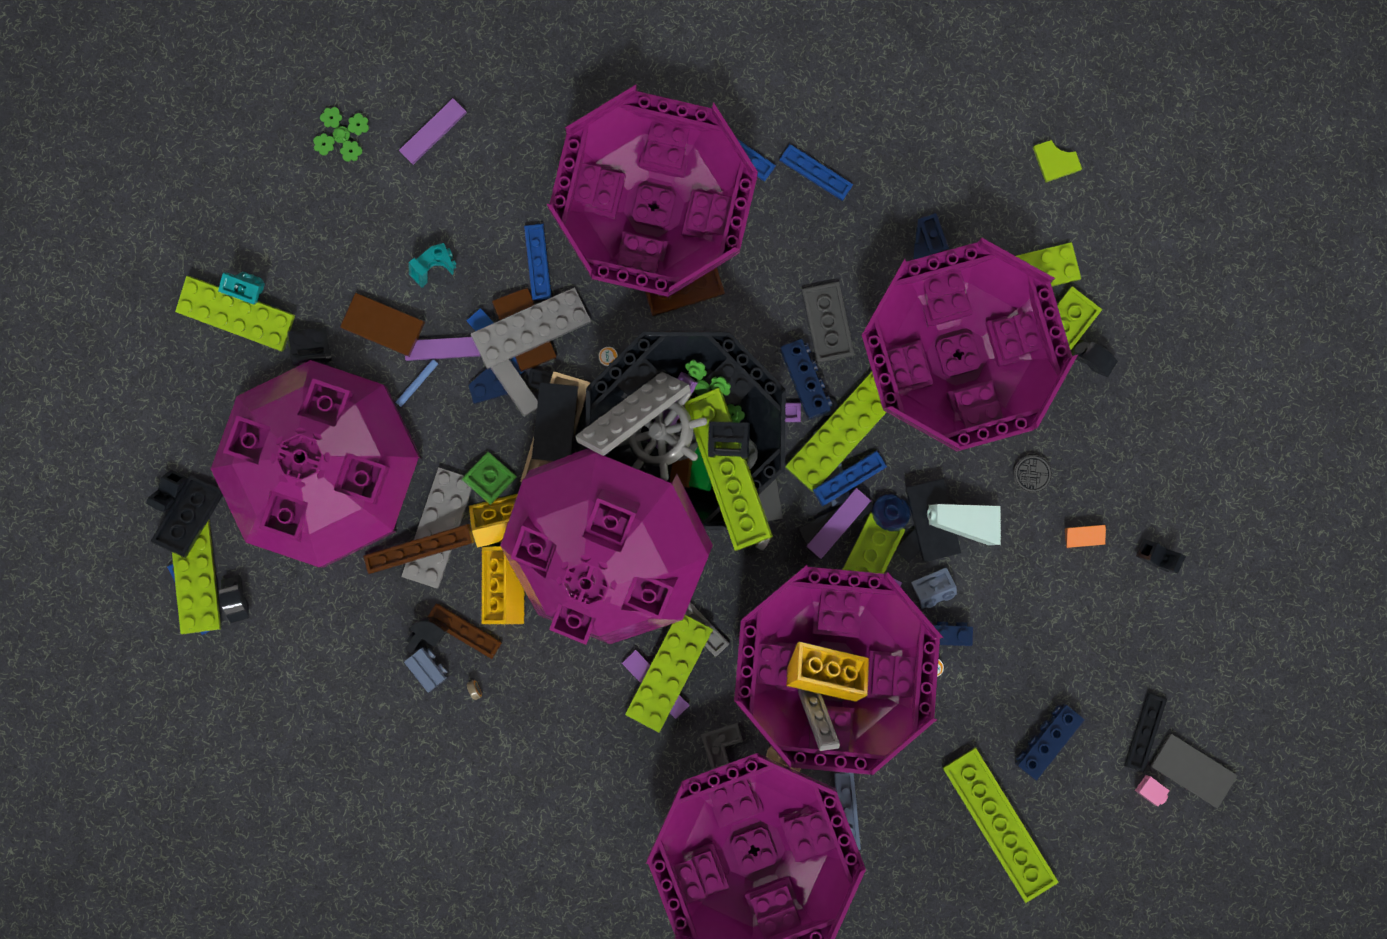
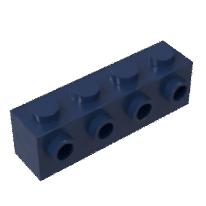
M800 339L780 347V352L807 419L810 420L830 412L832 402L828 395L825 396L823 392L825 385L822 378L817 377L816 371H818L815 361L810 360L808 354L811 351L807 342L804 343Z
M937 622V625H933L943 637L940 639L939 645L973 646V627L968 626V623L956 622V626H948V622Z
M1065 704L1055 707L1052 711L1053 717L1041 725V732L1037 736L1034 735L1029 740V747L1026 751L1022 750L1016 757L1017 762L1015 765L1036 781L1085 720Z

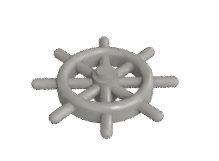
M691 391L667 408L671 411L664 421L663 412L655 417V422L649 421L644 425L649 428V431L641 433V427L617 446L630 444L633 453L638 457L632 466L633 468L640 470L644 462L653 466H660L661 479L667 481L669 478L668 465L676 462L683 455L693 461L697 460L698 455L689 449L693 437V428L706 425L707 419L699 418L692 420L688 411L683 407L691 396ZM678 415L681 423L671 425L675 417ZM681 431L680 437L677 434H674L676 432ZM651 439L643 449L641 441ZM668 443L673 448L666 453V444ZM658 444L659 456H650L651 452Z

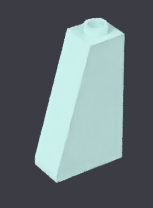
M929 505L927 511L929 525L986 545H1001L1000 506Z

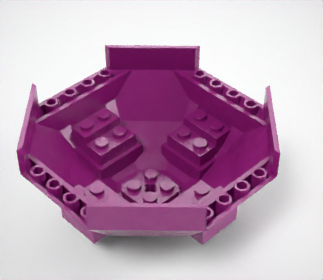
M634 85L565 127L566 138L550 204H547V207L591 279L669 297L740 253L758 171L714 102L712 108L638 92L637 85ZM657 204L659 209H655L653 212L649 206Z
M982 237L977 243L907 262L904 259L862 333L883 411L955 451H961L1037 429L1078 356H1072L1051 286V282L1055 278ZM956 351L962 354V356L960 357L961 360H958L957 357H953Z
M310 360L236 397L211 466V471L246 543L324 568L396 532L393 530L418 458H422L385 385ZM304 453V456L306 457L305 461H302V463H300V460L297 459V456L302 455Z
M587 448L528 471L522 480L500 546L537 614L552 621L549 630L586 645L590 637L607 644H613L682 621L713 544L677 474L673 482L670 483L602 456Z
M806 565L741 620L734 702L788 767L873 775L937 720L934 719L939 644L940 639L943 637L888 572L885 574L815 568L807 567ZM798 642L869 658L868 695L855 702L821 694L840 743L838 749L819 750L798 693L799 689L786 686L787 667Z
M759 753L682 781L646 859V864L649 865L675 934V939H835L866 871L836 789ZM752 845H754L755 848L759 847V850H757V853L755 854L749 852V850H751Z

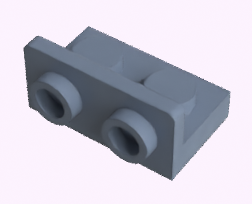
M947 568L911 582L922 609L931 608L938 602L948 601L957 595L956 585Z

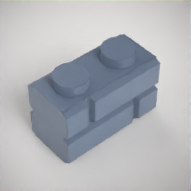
M422 647L404 663L425 690L431 692L448 678L446 675L448 671L442 663L437 664L434 660L436 655L430 648L426 650L425 647Z

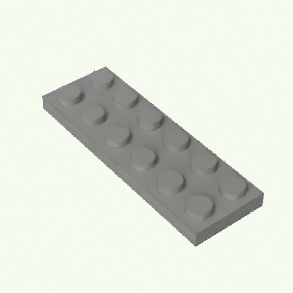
M574 287L471 333V337L486 368L489 369L591 323V320Z
M661 372L577 434V442L602 456L606 455L690 391L689 384Z
M438 467L414 540L460 526L472 492V488L462 480L463 475ZM452 550L406 563L401 577L439 589Z

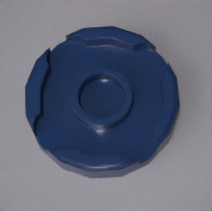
M893 494L879 497L872 509L873 519L876 524L887 531L903 529L911 516L910 508L906 501L897 498Z

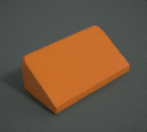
M1105 525L1065 529L1067 548L1105 544Z

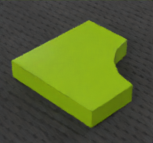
M1052 140L1033 147L1045 183L1082 170L1076 152L1061 151L1054 145Z

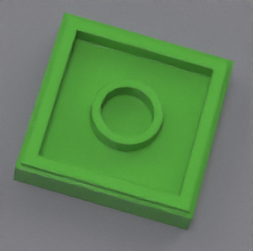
M487 452L462 480L491 505L517 476L491 453Z

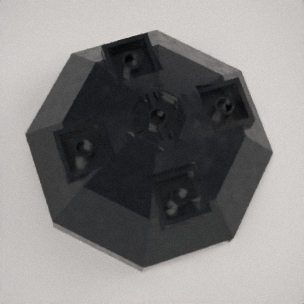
M644 330L587 386L586 428L661 372L678 378L681 372L689 375V371L685 367L687 363H690L692 360H695L697 363L701 362L705 365L704 370L707 372L706 376H703L701 380L707 382L710 386L712 378L724 377L726 382L731 385L730 394L727 396L723 395L726 405L741 406V411L745 413V420L747 423H750L749 438L756 444L758 455L754 466L749 470L758 496L782 472L785 474L786 389L729 331ZM695 393L693 396H690L689 400L698 397L699 395ZM643 426L641 429V433L649 431V428ZM647 440L641 441L643 449L649 443ZM630 444L620 447L616 446L604 455L631 467L638 459L633 453ZM656 447L653 449L650 456H659L658 449ZM644 462L640 471L661 479L660 466H653ZM672 464L668 465L669 478L667 482H670ZM713 486L710 491L694 487L684 488L705 530H727Z

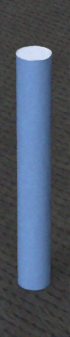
M432 359L395 403L402 407L436 368L438 363Z

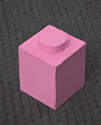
M1145 775L1135 789L1137 793L1156 806L1164 804L1168 798L1169 790L1148 775Z

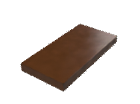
M716 267L669 297L646 291L645 294L652 316H656L724 295L725 292Z
M528 288L492 301L499 321L535 305ZM549 341L516 356L515 359L522 372L556 359V354Z
M355 293L340 328L410 357L425 322Z

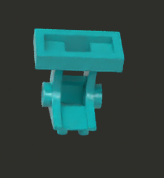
M444 243L431 246L417 259L413 258L408 262L409 275L421 288L427 284V273L433 266H443L453 275L456 262L455 260L451 261L453 259L451 250L449 248L446 249Z
M225 272L222 274L218 292L251 304H256L259 294L263 292L265 283H263L264 281L260 277L246 272H241L237 275Z

